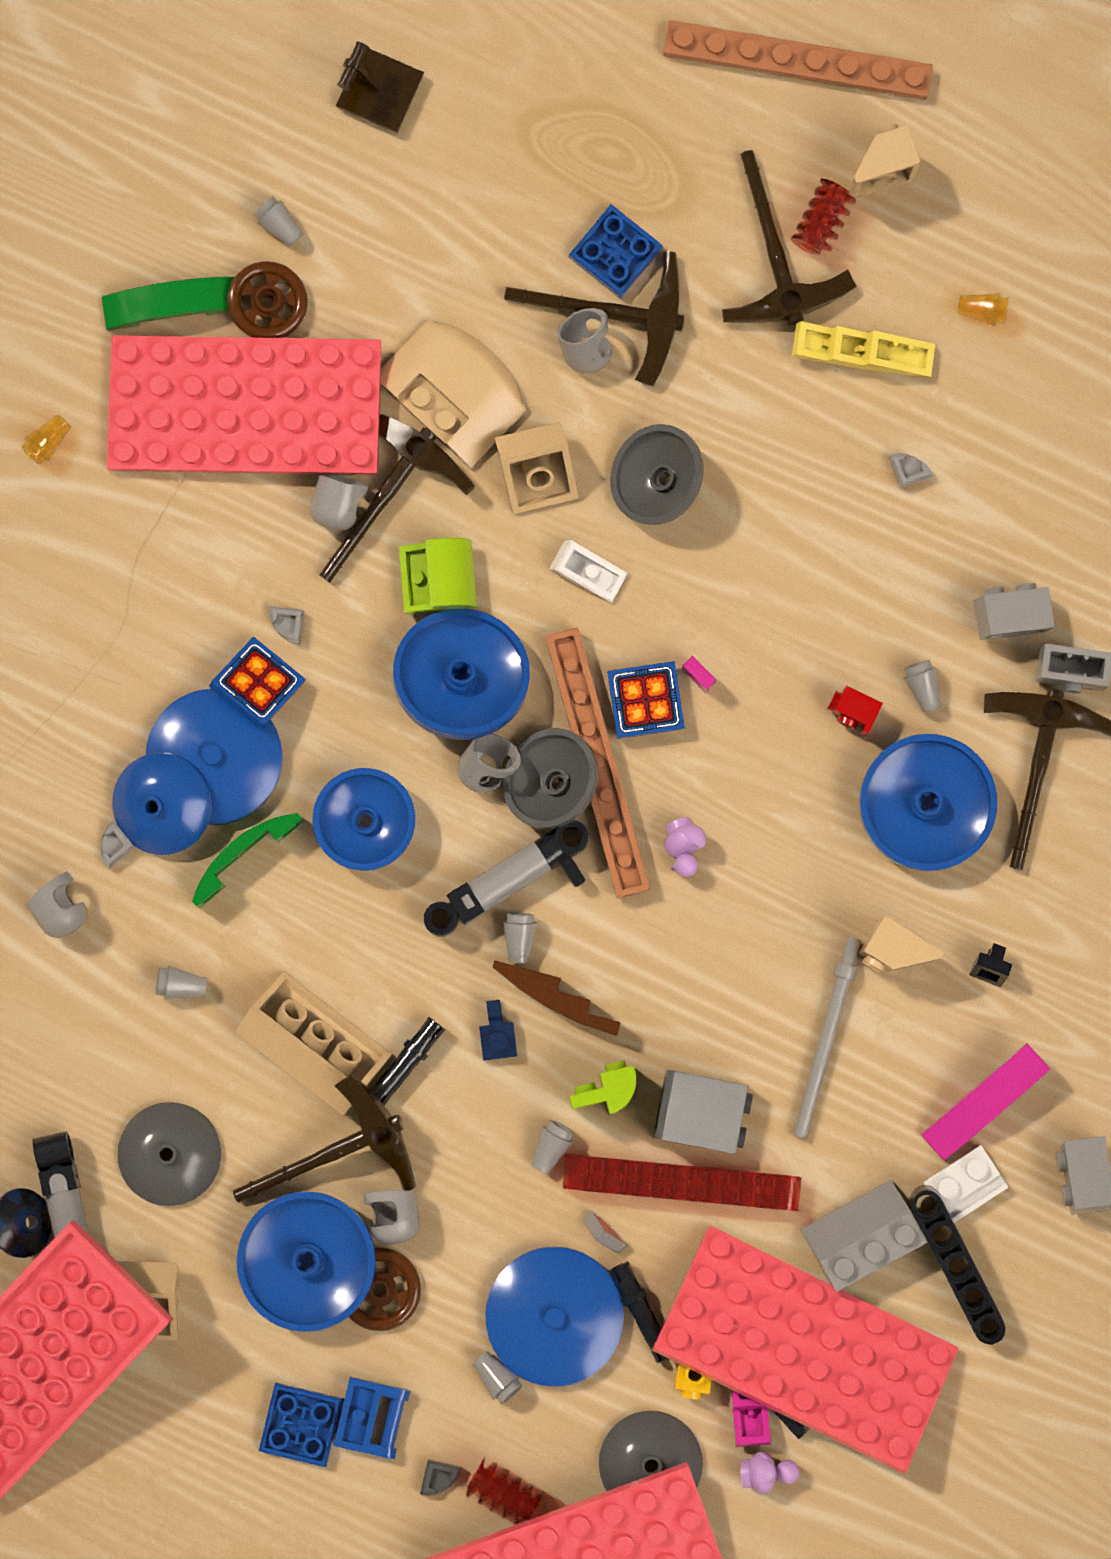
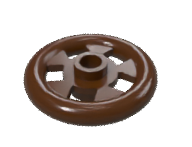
M262 261L245 267L234 277L228 289L227 307L233 322L242 332L253 338H284L300 326L307 312L308 298L303 282L293 270L277 262ZM264 275L267 284L260 285L254 289L250 280ZM281 279L291 288V291L286 295H283L281 290L275 286ZM241 296H251L250 303L252 309L242 310ZM270 297L274 304L270 307H265L262 305L261 299ZM284 304L293 308L287 320L278 315L282 311ZM256 316L271 318L270 327L256 325Z
M375 1248L376 1262L389 1263L388 1273H375L371 1289L365 1298L369 1304L375 1306V1309L368 1315L358 1307L349 1318L365 1329L387 1331L399 1327L413 1315L420 1301L421 1282L416 1268L404 1255L387 1248ZM404 1275L407 1290L397 1292L394 1277ZM382 1283L385 1285L386 1293L383 1296L374 1294L373 1287L375 1284ZM396 1300L401 1308L388 1316L383 1307Z

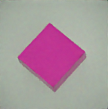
M691 656L683 664L682 670L705 693L715 684L716 679L694 656Z

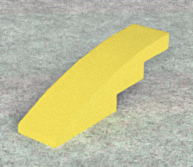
M801 321L796 323L792 356L864 370L929 378L932 372L935 344L874 330L868 333L841 326L830 328Z

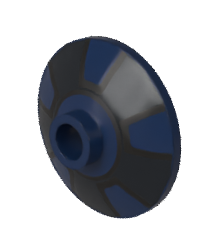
M18 1188L6 1192L0 1197V1249L16 1258H27L40 1252L46 1245L52 1228L47 1203L38 1193L30 1189ZM27 1217L29 1219V1227L26 1225Z

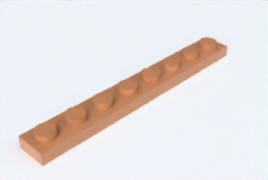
M669 20L663 56L920 100H927L933 64Z
M576 627L547 635L545 639L570 730L589 744L597 760L598 783L590 803L616 897L619 899L648 891L650 886L579 629Z

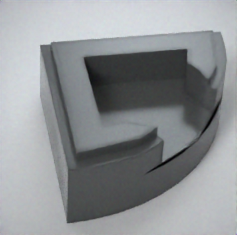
M428 1459L420 1495H434L446 1490L457 1480L462 1467Z

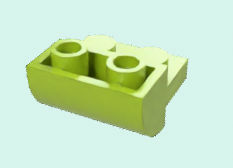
M465 538L426 539L423 543L399 546L404 613L410 615L438 610L477 607L472 540Z
M625 1060L605 1065V1072L599 1074L602 1088L596 1089L594 1082L574 1087L575 1094L569 1096L572 1109L606 1101L609 1114L621 1110L629 1103L636 1088L634 1065L626 1067Z

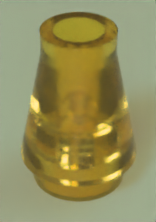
M1001 293L960 295L958 315H964L996 327L997 323L1005 324L1009 298L1002 297Z
M56 414L50 421L25 437L26 442L21 447L33 461L42 465L45 460H51L71 427L61 416Z

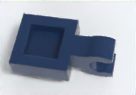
M500 999L486 1001L489 1025L479 1026L483 1061L517 1057L513 1022L503 1023Z

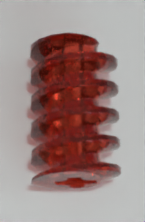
M822 178L820 179L822 186L816 187L814 191L816 198L810 199L808 203L810 210L804 211L802 215L805 222L798 223L796 228L798 233L793 234L791 237V241L796 246L815 255H820L821 250L832 251L833 247L826 240L827 238L838 239L839 235L832 228L844 227L845 224L838 216H849L851 212L844 204L855 205L857 201L841 185Z
M484 1456L468 1483L466 1497L469 1498L474 1493L479 1492V1505L491 1499L490 1511L494 1512L502 1506L503 1519H506L512 1513L515 1514L514 1525L522 1523L524 1520H530L545 1491L540 1490L532 1496L533 1484L528 1483L520 1489V1476L517 1475L508 1482L509 1470L505 1468L497 1475V1463L493 1461L485 1468Z

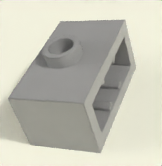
M1036 583L1016 586V591L1004 592V587L983 590L984 595L973 600L980 640L1044 633L1055 627L1049 588H1036Z
M1045 643L1039 650L1035 682L1061 685L1060 690L1069 693H1081V688L1104 691L1109 687L1111 652Z
M1105 1136L1064 1141L1060 1151L1056 1152L1058 1172H1064L1066 1185L1061 1186L1064 1206H1070L1071 1215L1111 1210V1169Z

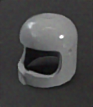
M589 308L573 313L560 324L557 331L566 363L579 373L589 374L599 371L609 362L612 354L611 343L604 337L608 331V317L600 309ZM591 318L601 322L600 328L595 334L590 333L586 326V322ZM582 338H588L580 343H576Z
M319 475L310 504L312 519L319 525L332 530L343 531L351 528L357 520L356 510L359 500L366 495L369 486L345 477Z
M494 733L473 739L458 761L457 772L459 778L472 791L478 793L491 792L500 786L503 778L517 772L521 764L520 754L508 739ZM485 755L490 756L496 762V769L484 764L479 758ZM506 756H509L512 759V765L507 769H503V760Z
M68 871L46 883L26 903V906L44 933L53 938H62L72 934L83 925L87 918V908L84 902L73 905L67 896V888L74 880Z
M386 1190L363 1194L365 1205H370L373 1208L374 1225L370 1229L378 1242L397 1244L409 1241L416 1236L419 1230V1214L415 1191Z

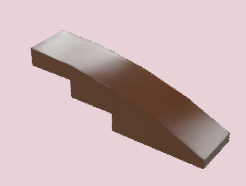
M494 960V970L521 992L543 1006L581 1025L617 1036L621 1022L588 1014L591 1001L589 999L558 992L560 977Z

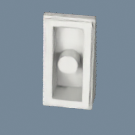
M565 540L549 568L554 573L610 603L613 602L628 574L572 540Z

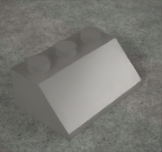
M891 1180L800 1229L835 1292L928 1243L911 1210Z

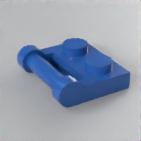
M350 1376L334 1446L395 1459L397 1448L394 1445L404 1402L409 1400L411 1391ZM381 1396L390 1397L391 1401L381 1444L372 1443L371 1438Z

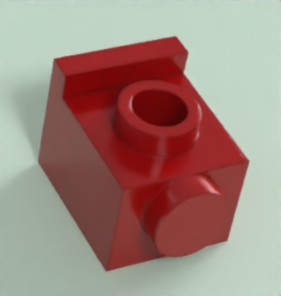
M846 685L842 693L835 691L827 709L833 711L832 714L838 716V723L853 730L859 726L863 728L860 735L867 737L883 703Z

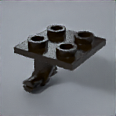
M357 41L350 58H346L343 63L345 69L337 83L343 91L336 104V108L397 134L421 83L424 72L370 49L368 45Z

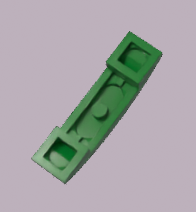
M207 277L163 282L102 296L106 330L140 326L142 322L206 313L207 316L229 313L227 294L234 277Z
M298 813L275 817L252 827L233 840L219 853L202 876L192 900L195 906L201 908L226 886L217 876L267 834L270 833L279 843L304 822L302 817Z

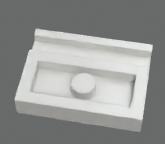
M981 1145L922 1182L924 1185L934 1187L939 1192L954 1223L1008 1188V1185L1004 1182Z

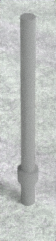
M848 937L841 963L837 962L834 976H837L793 1133L794 1136L806 1139L848 986L850 980L854 981L857 967H854L861 943L859 939Z

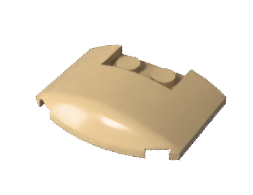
M428 319L381 368V387L423 426L431 430L436 438L470 469L496 444L495 438L504 436L526 412L525 403L522 404L518 385L503 362L478 339L454 326L436 323V321Z

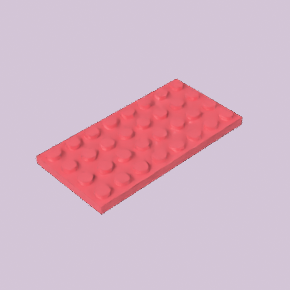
M112 336L107 469L109 471L378 476L381 339Z
M74 1219L66 1225L0 1296V1500L174 1319Z
M709 1226L652 1351L904 1474L907 1472L959 1347L843 1290L835 1292L830 1284Z
M685 1462L425 1559H722L690 1468L688 1463Z

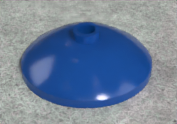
M153 753L136 759L123 770L114 787L112 807L118 827L135 847L150 854L171 855L191 847L203 835L210 821L212 800L205 778L191 762L170 753ZM152 800L158 804L157 812H153L150 809V802Z
M372 768L351 769L331 779L317 797L312 818L315 837L327 856L343 867L358 871L380 869L398 859L411 842L416 821L412 799L404 786L388 773ZM364 815L372 818L371 825L366 828L361 827L359 824L360 818Z

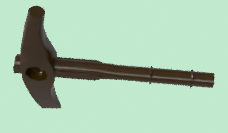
M747 150L741 153L745 168L744 173L747 175L755 203L754 208L757 210L777 289L753 303L737 308L722 309L723 323H765L787 320L788 325H796V323L804 320L803 315L832 303L857 286L849 270L824 282L813 284L793 283L785 252L770 210V202H768L759 172L760 167L757 165L754 151Z
M672 251L663 252L661 283L649 305V309L526 290V288L524 290L506 287L504 300L519 302L523 305L525 303L559 309V311L578 312L583 309L596 308L604 311L609 320L646 326L647 351L635 380L650 386H654L661 374L675 331L682 332L684 326V315L678 314L679 276L676 252Z
M380 414L379 437L394 446L401 455V459L319 574L327 582L330 583L340 568H343L342 565L360 540L364 538L365 533L395 496L415 467L439 474L455 484L466 496L475 488V485L463 470L434 442L436 436L428 428L423 427L419 432L400 421Z
M1048 689L1047 695L1022 692L984 694V713L1014 714L1024 717L1039 726L1022 811H1020L1021 818L1015 844L1012 847L1013 853L1009 867L1013 869L1023 870L1026 854L1029 852L1027 849L1034 818L1037 815L1038 800L1049 764L1056 730L1082 728L1111 736L1110 719L1075 702L1063 699L1064 693L1060 690Z
M350 1074L334 1086L347 1098L355 1109L360 1120L361 1131L332 1143L297 1162L283 1166V1168L253 1182L250 1181L248 1184L233 1190V1195L236 1201L240 1203L253 1196H258L259 1193L288 1180L291 1181L292 1178L314 1168L336 1161L367 1146L391 1166L400 1180L402 1189L410 1191L416 1187L407 1148L401 1131L404 1130L402 1118L397 1114L391 1116L390 1112L374 1093Z

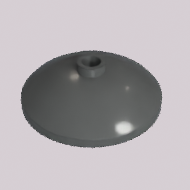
M665 424L651 425L631 435L617 452L611 469V492L618 508L630 519L645 525H661L681 516L692 505L702 485L704 465L698 445L683 430ZM670 475V480L665 485V479Z
M560 728L538 731L527 737L516 747L520 754L521 764L515 774L503 778V793L510 811L519 820L535 828L553 829L570 823L587 808L597 787L598 764L592 748L577 734ZM509 758L505 769L512 765L511 758ZM564 780L562 787L557 789L558 783Z
M159 1103L140 1111L126 1125L118 1145V1164L126 1184L140 1198L163 1206L181 1205L203 1194L214 1181L221 1162L220 1140L212 1123L198 1110L181 1103ZM166 1147L173 1151V1157L169 1161H165L161 1157V1151Z
M641 1411L623 1418L608 1432L599 1454V1471L602 1483L606 1491L687 1462L697 1488L702 1475L703 1460L696 1437L681 1420L660 1411ZM650 1459L658 1463V1468L654 1472H649L645 1469V1463Z

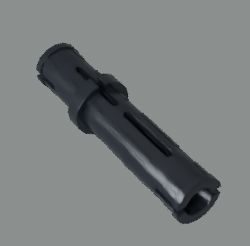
M431 1017L427 1018L411 1040L407 1039L404 1042V1049L379 1078L373 1088H371L370 1091L374 1093L384 1106L421 1060H426L428 1057L426 1053L446 1031Z
M625 1261L623 1264L621 1263L610 1269L609 1272L623 1297L621 1299L623 1305L628 1306L656 1363H660L668 1358L652 1351V1348L662 1326L646 1297L648 1294L646 1288L641 1287L629 1261Z

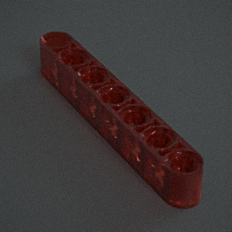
M565 1154L562 1189L799 1211L802 1177Z

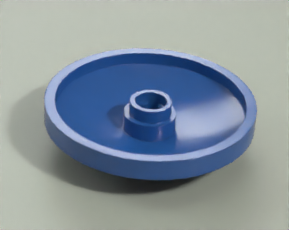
M448 609L431 614L416 623L401 640L393 664L395 693L406 714L426 731L440 737L455 740L484 737L498 731L509 723L524 703L530 679L527 653L514 631L494 616L472 609Z
M212 689L189 693L170 704L155 721L146 745V755L153 753L178 755L191 762L201 772L208 784L212 800L211 817L208 825L230 824L256 812L273 793L282 770V745L272 720L261 730Z
M919 734L893 743L872 762L861 785L859 808L861 820L869 839L885 857L909 869L938 871L962 863L976 853L984 844L996 819L997 792L988 767L970 747L947 736Z
M319 1192L290 1193L266 1204L247 1224L237 1251L238 1278L249 1303L261 1316L271 1323L293 1331L309 1332L322 1330L348 1318L358 1309L368 1295L376 1270L375 1245L364 1220L345 1202Z
M566 1247L538 1248L514 1259L495 1280L488 1296L485 1313L490 1343L502 1363L524 1380L551 1387L578 1383L600 1370L617 1348L624 1321L621 1296L610 1274L592 1257Z

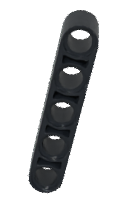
M930 1185L918 1186L910 1195L912 1211L979 1341L989 1345L998 1343L1003 1339L1006 1331L1003 1318L939 1192ZM931 1195L936 1199L935 1205L931 1210L923 1211L917 1207V1201L921 1196ZM947 1226L951 1229V1235L946 1241H937L932 1237L933 1231L937 1227ZM954 1257H962L966 1259L967 1265L964 1270L953 1272L948 1268L950 1260ZM969 1288L980 1289L983 1293L979 1301L970 1303L964 1299V1294ZM991 1318L998 1322V1327L994 1332L984 1333L980 1330V1324L985 1319Z

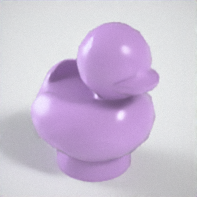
M684 817L674 820L666 826L668 837L665 842V850L669 856L676 858L671 870L676 871L681 877L688 878L693 876L698 869L697 860L690 854L705 846L706 834L702 828L693 825L691 818Z
M764 1451L757 1452L752 1459L741 1461L740 1472L743 1487L754 1488L760 1494L770 1493L777 1479L784 1484H792L800 1476L799 1466L794 1461L784 1460L776 1466L772 1457Z

